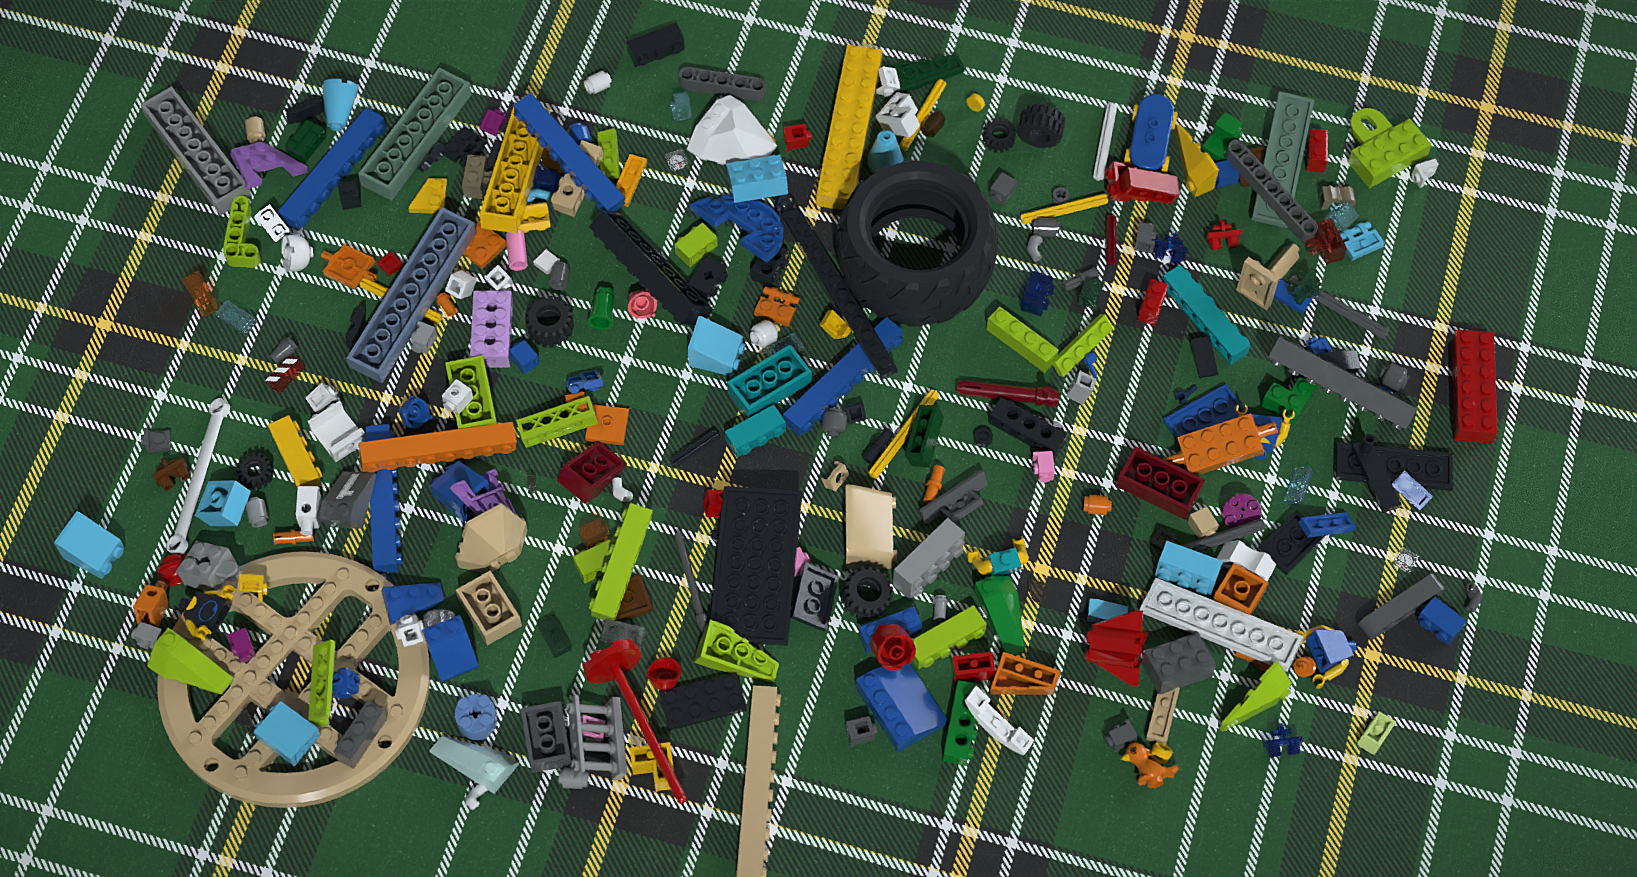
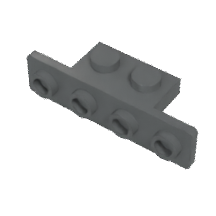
M982 470L978 471L921 508L920 513L923 522L927 525L942 515L944 518H949L955 523L983 505L982 498L976 492L988 485L985 473Z

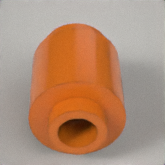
M1102 495L1085 496L1083 511L1088 512V514L1107 515V512H1111L1112 500H1108V496Z

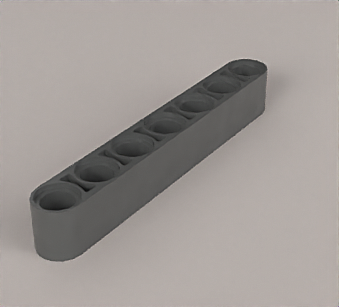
M1231 141L1225 154L1227 161L1302 242L1312 241L1318 229L1316 222L1241 141Z

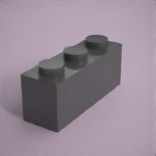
M369 701L365 703L334 749V754L338 761L353 769L356 767L387 720L384 709Z

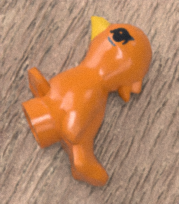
M1140 743L1130 744L1125 754L1121 757V760L1129 761L1138 767L1141 775L1138 779L1139 786L1147 784L1148 788L1160 787L1164 784L1163 779L1165 777L1173 778L1179 770V766L1163 767L1157 762L1148 759L1153 754Z

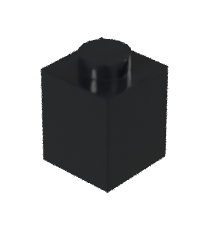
M356 180L338 183L339 197L343 210L361 207Z

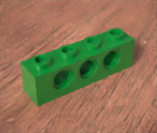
M958 680L943 762L967 766L968 759L972 760L974 748L970 746L971 741H976L978 729H974V725L978 721L963 703H965V699L975 686L981 690V684ZM967 721L969 725L962 726L959 722ZM962 739L966 743L959 745L956 743V740Z

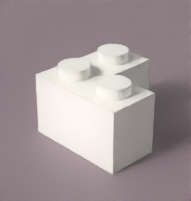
M896 92L875 116L883 131H891L895 135L910 137L920 126L915 116L918 110L909 94Z

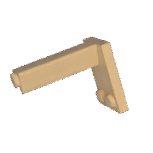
M1294 243L1284 247L1267 268L1263 267L1258 261L1248 257L1244 262L1236 290L1265 310H1268L1272 304L1278 282L1299 259V247Z

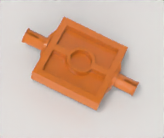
M343 244L340 250L334 254L323 251L321 254V258L329 261L323 270L324 276L345 286L355 289L362 279L366 278L374 282L377 278L376 274L369 272L375 263L374 258Z

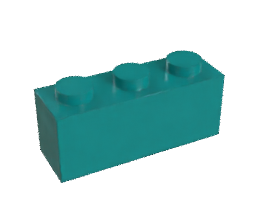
M772 405L726 430L725 441L736 457L747 455L753 448L765 445L773 437L781 436L786 431V421L777 408Z

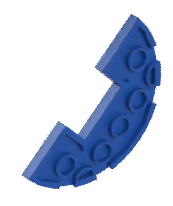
M722 195V198L712 199L707 197L690 204V210L714 227L729 219L750 233L741 239V245L766 263L778 253L782 246L784 230L780 217L771 207L759 200L734 203L732 195Z

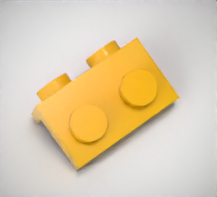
M547 202L526 205L519 230L526 233L529 230L542 231L551 227Z

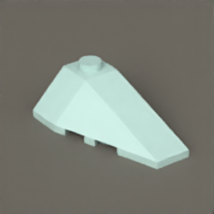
M441 736L430 749V753L473 781L483 785L494 794L519 765L518 761L504 752Z

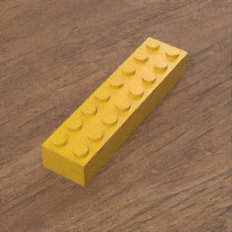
M513 107L482 204L480 222L483 229L518 234L544 148L539 145L534 134L530 135L525 128L526 125L515 118Z

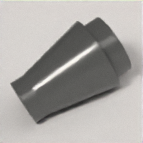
M289 337L283 338L269 356L278 363L294 354L298 347Z

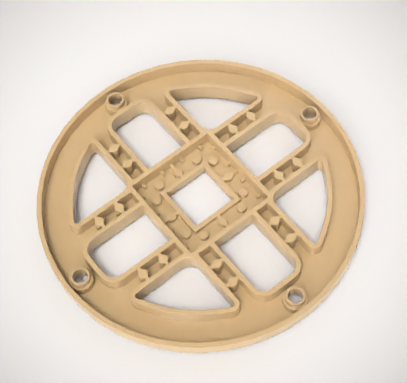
M290 552L267 556L240 566L241 574L264 575V583H268V589L300 583L322 584V586L295 616L286 618L264 602H258V598L253 595L258 592H239V578L234 582L224 581L220 589H223L227 584L237 589L231 593L234 596L232 600L226 598L231 606L229 612H239L271 636L256 653V656L247 664L240 662L237 656H234L232 652L213 638L211 639L205 635L206 640L202 641L201 638L193 637L185 625L184 612L182 613L172 631L184 638L231 675L234 680L225 694L196 723L191 704L190 685L182 684L172 679L168 680L158 675L157 693L159 710L171 743L191 771L205 783L225 795L249 804L278 808L304 807L324 803L358 789L385 770L399 756L420 723L426 707L431 680V662L423 632L421 633L422 642L404 647L402 639L398 640L395 633V628H398L397 622L392 625L389 623L381 592L383 587L394 585L376 571L354 560L321 552ZM373 586L379 587L374 592L369 591V589ZM347 596H354L372 608L371 615L340 650L334 653L333 672L338 671L339 668H349L358 674L360 680L359 693L351 696L363 705L369 701L384 709L387 717L386 722L354 769L337 760V762L303 772H264L278 754L259 740L243 758L238 760L229 758L215 747L218 737L251 701L266 713H269V710L281 701L308 720L311 682L296 699H293L267 678L292 651L312 664L313 646L323 642L312 633L342 599ZM388 631H391L394 637L399 659L398 682L394 697L387 694L357 671L358 665ZM312 723L321 734L314 744L336 759L334 749L343 735L329 725L322 727ZM384 742L392 743L391 746L386 749L381 748V745ZM211 765L219 766L215 771L208 772Z

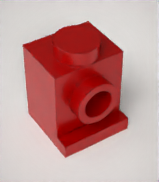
M805 124L784 127V140L787 152H790L791 149L808 147V141H811L810 130H806Z

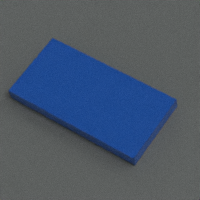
M1224 384L1163 418V422L1178 441L1177 437L1235 419L1238 416L1234 409L1235 406L1239 405V412H1242L1244 407L1227 384Z

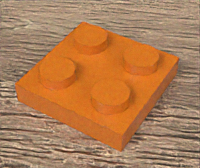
M479 221L475 225L476 234L463 255L483 269L507 246V242L493 230L481 228V222Z

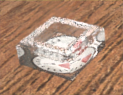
M682 148L665 154L671 171L689 166Z
M1402 546L1392 564L1409 574L1419 556Z

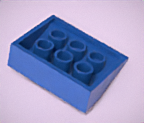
M906 664L897 671L887 670L882 666L856 679L858 693L897 753L949 724L911 664Z

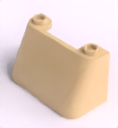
M845 485L846 569H859L863 566L865 569L868 566H872V569H893V562H897V550H893L892 509H896V497H892V493L857 485Z

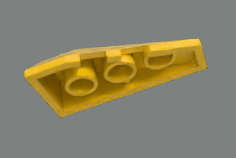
M1180 124L1177 125L1175 140L1186 187L1189 192H1192L1194 197H1197L1214 189L1219 169L1207 152L1202 153L1200 150L1201 146L1198 143H1193L1191 135Z

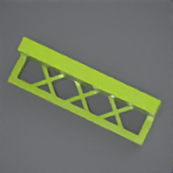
M590 396L516 420L526 448L599 424ZM588 403L590 410L585 412L577 411L580 405ZM562 411H570L571 413L567 418L559 417ZM549 416L553 418L549 424L541 423L544 417ZM529 422L534 424L531 430L524 432L523 424Z
M333 640L313 646L308 721L322 727L329 725L331 714L335 641Z

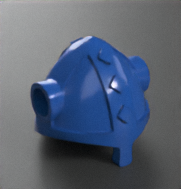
M410 396L409 400L404 402L398 409L404 427L416 429L423 426L428 419L433 418L426 402L418 397Z

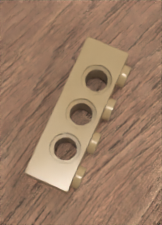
M582 140L579 147L598 167L604 156L602 147ZM569 173L565 174L559 181L558 191L554 192L551 198L554 210L575 217L585 196L584 190L581 187L578 188L573 183ZM567 192H573L571 195H565Z

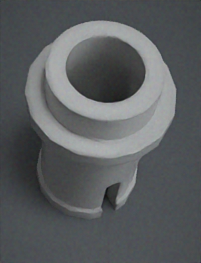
M936 595L932 601L934 604L933 619L939 622L945 621L948 600L944 595Z

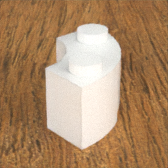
M1239 540L1226 542L1216 558L1223 561L1222 566L1230 570L1233 564H1236L1268 581L1276 566L1269 554L1253 550Z

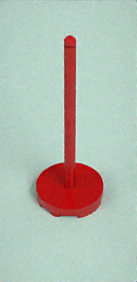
M632 639L611 642L613 646L604 650H596L590 655L591 659L582 664L583 673L587 681L593 684L616 680L673 795L679 804H683L686 802L687 797L624 675L638 664L642 653Z

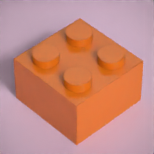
M1233 564L1216 591L1213 601L1252 615L1263 597L1269 582Z

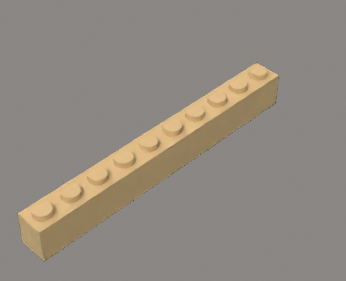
M753 686L737 877L767 876V868H763L764 861H768L769 848H765V841L770 839V829L766 827L767 821H771L772 809H768V803L773 801V790L770 789V782L774 783L775 770H771L772 763H776V751H773V744H777L778 732H774L775 725H779V713H776V706L781 704V694H777V687Z

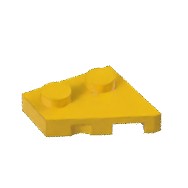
M428 178L410 204L409 213L438 214L441 208H445L447 179Z

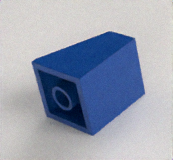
M457 461L455 464L450 465L444 474L432 481L430 489L432 495L464 523L475 513L450 487L457 482L465 480L475 496L490 492V488L485 478Z
M460 615L422 630L441 682L479 668Z

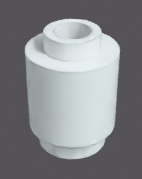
M604 71L589 76L587 80L583 81L589 94H596L609 88L612 82L609 74L604 73Z

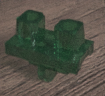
M1313 268L1310 271L1302 269L1297 277L1300 284L1291 283L1287 287L1288 294L1294 297L1297 304L1301 305L1306 298H1311L1312 295L1318 297L1321 294L1319 289L1321 285L1320 279L1316 275L1317 270Z

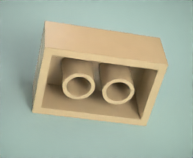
M491 571L456 589L458 600L487 646L522 626L520 616Z

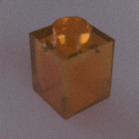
M600 518L578 527L579 536L587 550L598 542L609 540V528L606 523L602 524Z

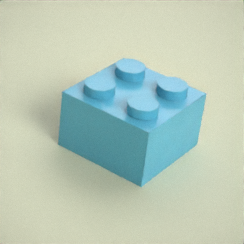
M235 480L208 481L195 516L209 526H238L251 491Z

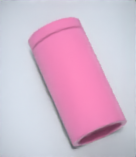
M519 230L518 234L507 232L506 242L509 268L515 271L523 270L528 266L524 232L522 230Z

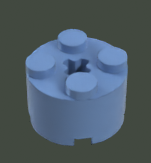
M472 694L458 701L455 709V719L462 735L474 741L488 738L496 729L498 723L494 704L489 697Z

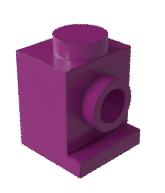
M246 628L227 634L233 655H238L240 662H247L256 656Z

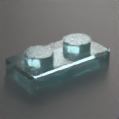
M228 300L215 312L217 318L244 335L257 323L255 317Z
M1310 466L1294 468L1284 497V501L1287 504L1304 502L1314 472Z

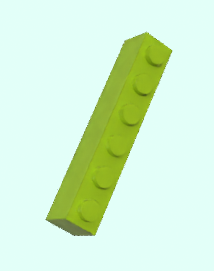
M630 503L628 509H624L621 518L624 522L622 527L618 526L615 537H617L616 544L611 545L608 554L611 555L610 560L605 562L602 573H605L602 580H598L595 591H598L596 598L592 597L589 605L591 616L611 623L615 622L652 519L653 510Z

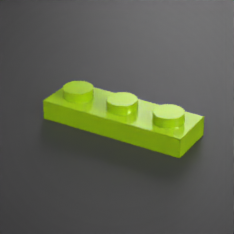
M613 128L597 132L598 146L602 147L604 154L600 161V170L609 180L620 177L617 131Z

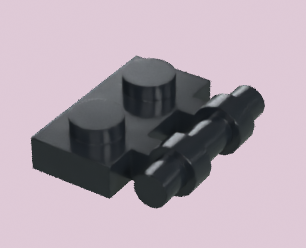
M464 126L444 146L445 148L442 153L454 163L462 159L459 164L464 168L468 155L481 153L488 144V141L482 138L478 142V134Z

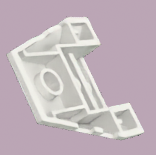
M728 95L718 99L697 124L687 151L701 160H711L723 165L735 161L769 157L776 149L777 144L746 105L733 96Z

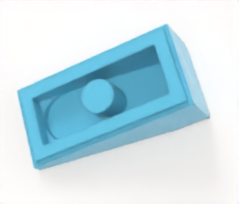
M1090 598L1087 621L1099 623L1128 613V606Z

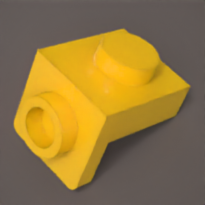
M828 310L820 323V326L833 339L845 338L851 332L846 322L833 310Z
M239 574V592H258V602H263V595H267L268 583H264V575Z

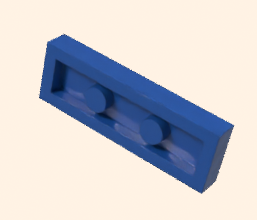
M1347 512L1303 517L1298 522L1307 537L1353 532L1356 528Z

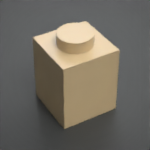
M1207 506L1189 516L1188 524L1198 540L1217 533L1219 524Z

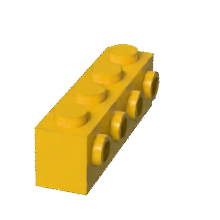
M288 415L268 424L273 439L297 489L298 486H321L320 478L323 476L319 467L314 468L313 462H315L311 451L307 452L305 449L308 445L304 436L299 437L298 432L300 428L296 420L292 422Z

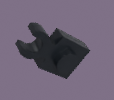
M440 142L434 144L417 169L422 173L427 172L434 161L437 162L442 157V151L445 147Z

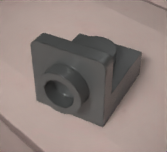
M148 427L144 428V434L141 435L142 446H145L148 453L171 451L170 430L150 432Z

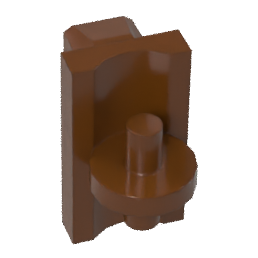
M183 457L177 461L172 459L168 462L162 458L160 460L162 465L156 468L158 472L152 474L158 488L161 487L166 492L174 487L171 481L174 478L178 477L181 482L190 478L189 469Z

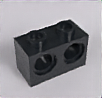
M781 247L778 253L767 263L758 258L751 269V279L771 288L774 282L777 283L779 281L782 269H786L789 264L788 250Z

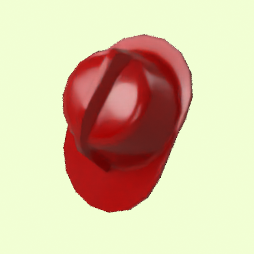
M188 553L181 556L174 554L165 557L157 571L159 581L165 582L169 587L182 584L183 581L176 570Z

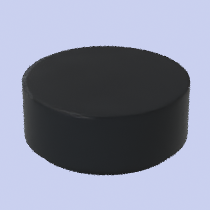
M984 427L977 429L974 433V443L982 448L991 445L993 441L991 430Z

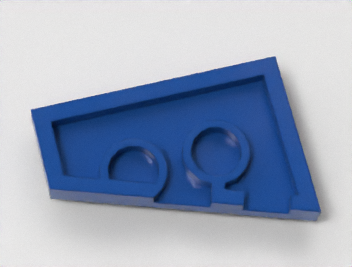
M440 583L383 587L381 591L390 625L395 624L397 620H400L405 615L412 616V614L419 611H426L443 604L444 601Z

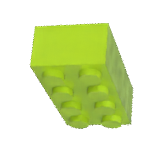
M483 355L446 362L450 386L457 379L469 387L473 394V399L461 413L457 414L455 412L458 429L497 424Z

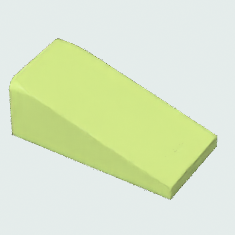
M1378 711L1361 736L1358 746L1375 755L1396 721Z

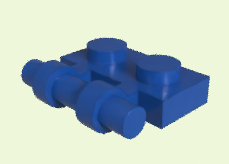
M598 370L582 372L578 376L568 377L566 380V386L573 394L578 393L581 388L595 391L599 387L604 386L603 379Z

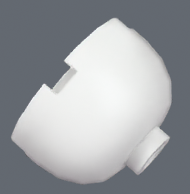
M285 235L282 238L281 254L285 256V260H282L286 272L300 271L306 268L310 258L313 257V248L309 247L307 240L302 236Z

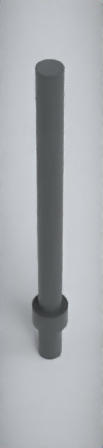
M677 532L674 534L696 611L697 616L695 619L703 635L709 622L707 614H704L682 533Z

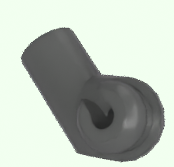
M1469 582L1465 587L1470 599L1466 609L1470 612H1475L1482 600V594L1475 583Z

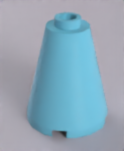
M328 79L324 81V84L322 83L327 126L332 131H341L346 127L358 93V85L347 80V83H341L342 79Z
M891 131L880 132L868 154L867 164L872 173L884 166H891L903 161L898 142Z

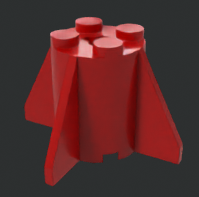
M1134 610L1092 624L1091 631H1088L1087 643H1090V649H1087L1086 661L1097 664L1130 686H1139L1142 659H1138V657L1143 653L1144 643L1148 637V632H1143L1142 629L1143 611Z

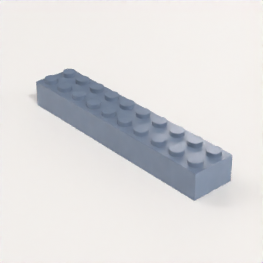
M445 208L440 209L347 356L349 368L380 383L384 382L409 342L413 332L417 329L418 321H422L475 236L476 228L474 222Z

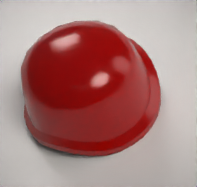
M663 657L655 660L650 665L646 675L656 689L668 690L677 684L682 670L675 659Z

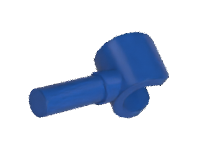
M1091 352L1086 355L1084 363L1086 366H1089L1092 376L1098 379L1093 363L1097 362V357Z

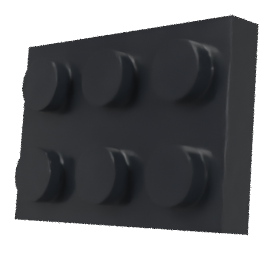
M1297 510L1257 549L1258 552L1269 554L1276 567L1286 576L1326 536L1307 537L1298 523L1304 516Z
M806 562L803 563L800 569L790 618L820 631H826L839 576Z

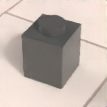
M1001 173L990 188L989 198L995 203L1005 206L1016 191L1017 180Z

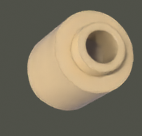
M256 116L247 119L245 127L249 142L251 144L263 142L265 138L263 120Z

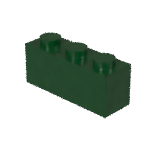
M919 405L905 452V457L912 466L930 468L944 419L937 406Z

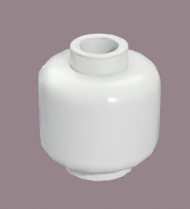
M769 320L761 321L751 328L750 339L753 344L762 348L766 347L778 339V327Z

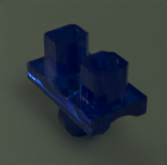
M1174 232L1173 237L1165 236L1166 241L1156 239L1154 257L1164 260L1166 252L1173 253L1171 262L1180 265L1184 257H1187L1188 248L1182 247L1184 240L1177 239L1178 233Z
M1281 723L1277 725V730L1271 731V736H1278L1279 739L1262 741L1263 747H1267L1269 758L1281 756L1280 745L1285 744L1288 755L1300 754V742H1303V737L1286 738V735L1292 734L1291 728L1285 729Z

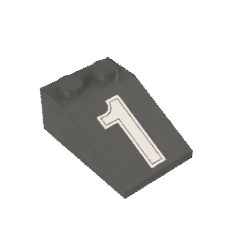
M343 471L322 501L318 520L330 527L363 529L377 474Z

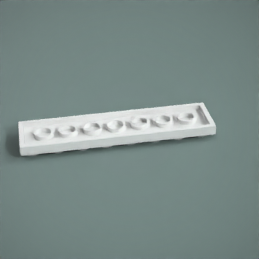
M1158 578L1153 582L1140 607V611H1143V614L1192 634L1199 633L1200 637L1271 666L1277 660L1286 672H1288L1303 641V636Z

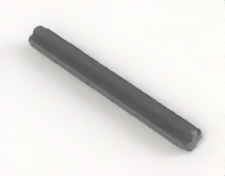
M1258 519L1181 546L1200 552L1265 530L1266 526L1263 519Z

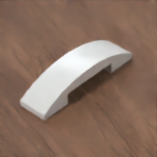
M975 686L965 699V703L974 718L1000 743L1021 755L1026 754L1034 740L1021 727L1013 728L988 704L991 699Z

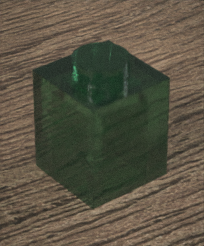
M1087 277L1081 290L1078 304L1096 310L1105 282L1097 278Z

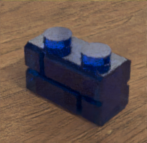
M1032 271L1021 301L1020 310L1042 316L1043 310L1047 311L1050 300H1048V296L1053 295L1055 290L1054 278Z

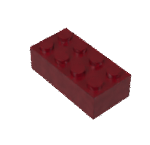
M1135 446L1118 476L1116 487L1186 520L1203 489L1205 479Z

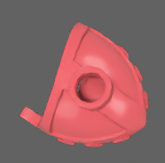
M647 288L631 292L629 295L628 312L635 318L644 319L651 316L655 317L657 300L650 295L651 292Z

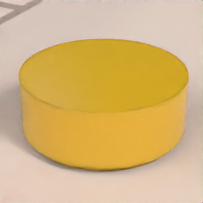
M971 94L967 98V104L973 111L979 112L984 108L985 102L980 95Z

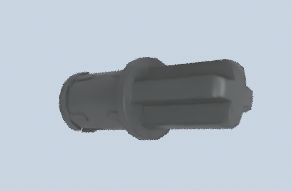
M1093 267L1083 273H1076V276L1062 282L1063 288L1069 291L1078 286H1085V283L1099 277L1097 269Z

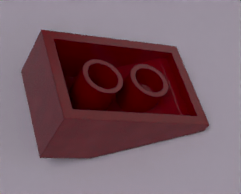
M598 441L563 465L557 482L584 504H587L596 498L612 482L613 478L617 477L627 466V463Z

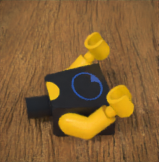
M227 584L220 590L205 591L204 593L197 592L192 600L186 597L181 598L178 607L185 610L183 614L186 620L185 625L193 637L201 638L202 641L206 640L205 635L211 639L213 638L231 609L226 598L232 600L234 596L231 593L237 589Z

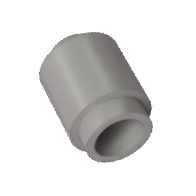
M259 497L250 498L245 506L249 523L255 528L265 526L268 520L265 501Z
M564 768L563 772H559V784H562L563 788L582 789L583 787H588L589 771H585L577 779L574 778V771L571 768Z

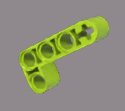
M242 195L235 197L232 201L223 254L227 264L230 266L254 268L261 263V257L257 246L246 244L252 209L247 197Z

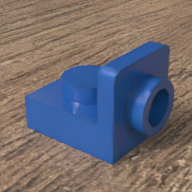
M1314 336L1307 340V345L1303 347L1315 354L1333 352L1325 337L1317 338Z

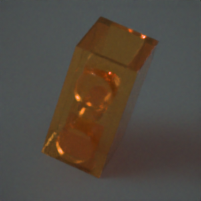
M199 271L181 279L186 292L202 318L219 310L213 294Z

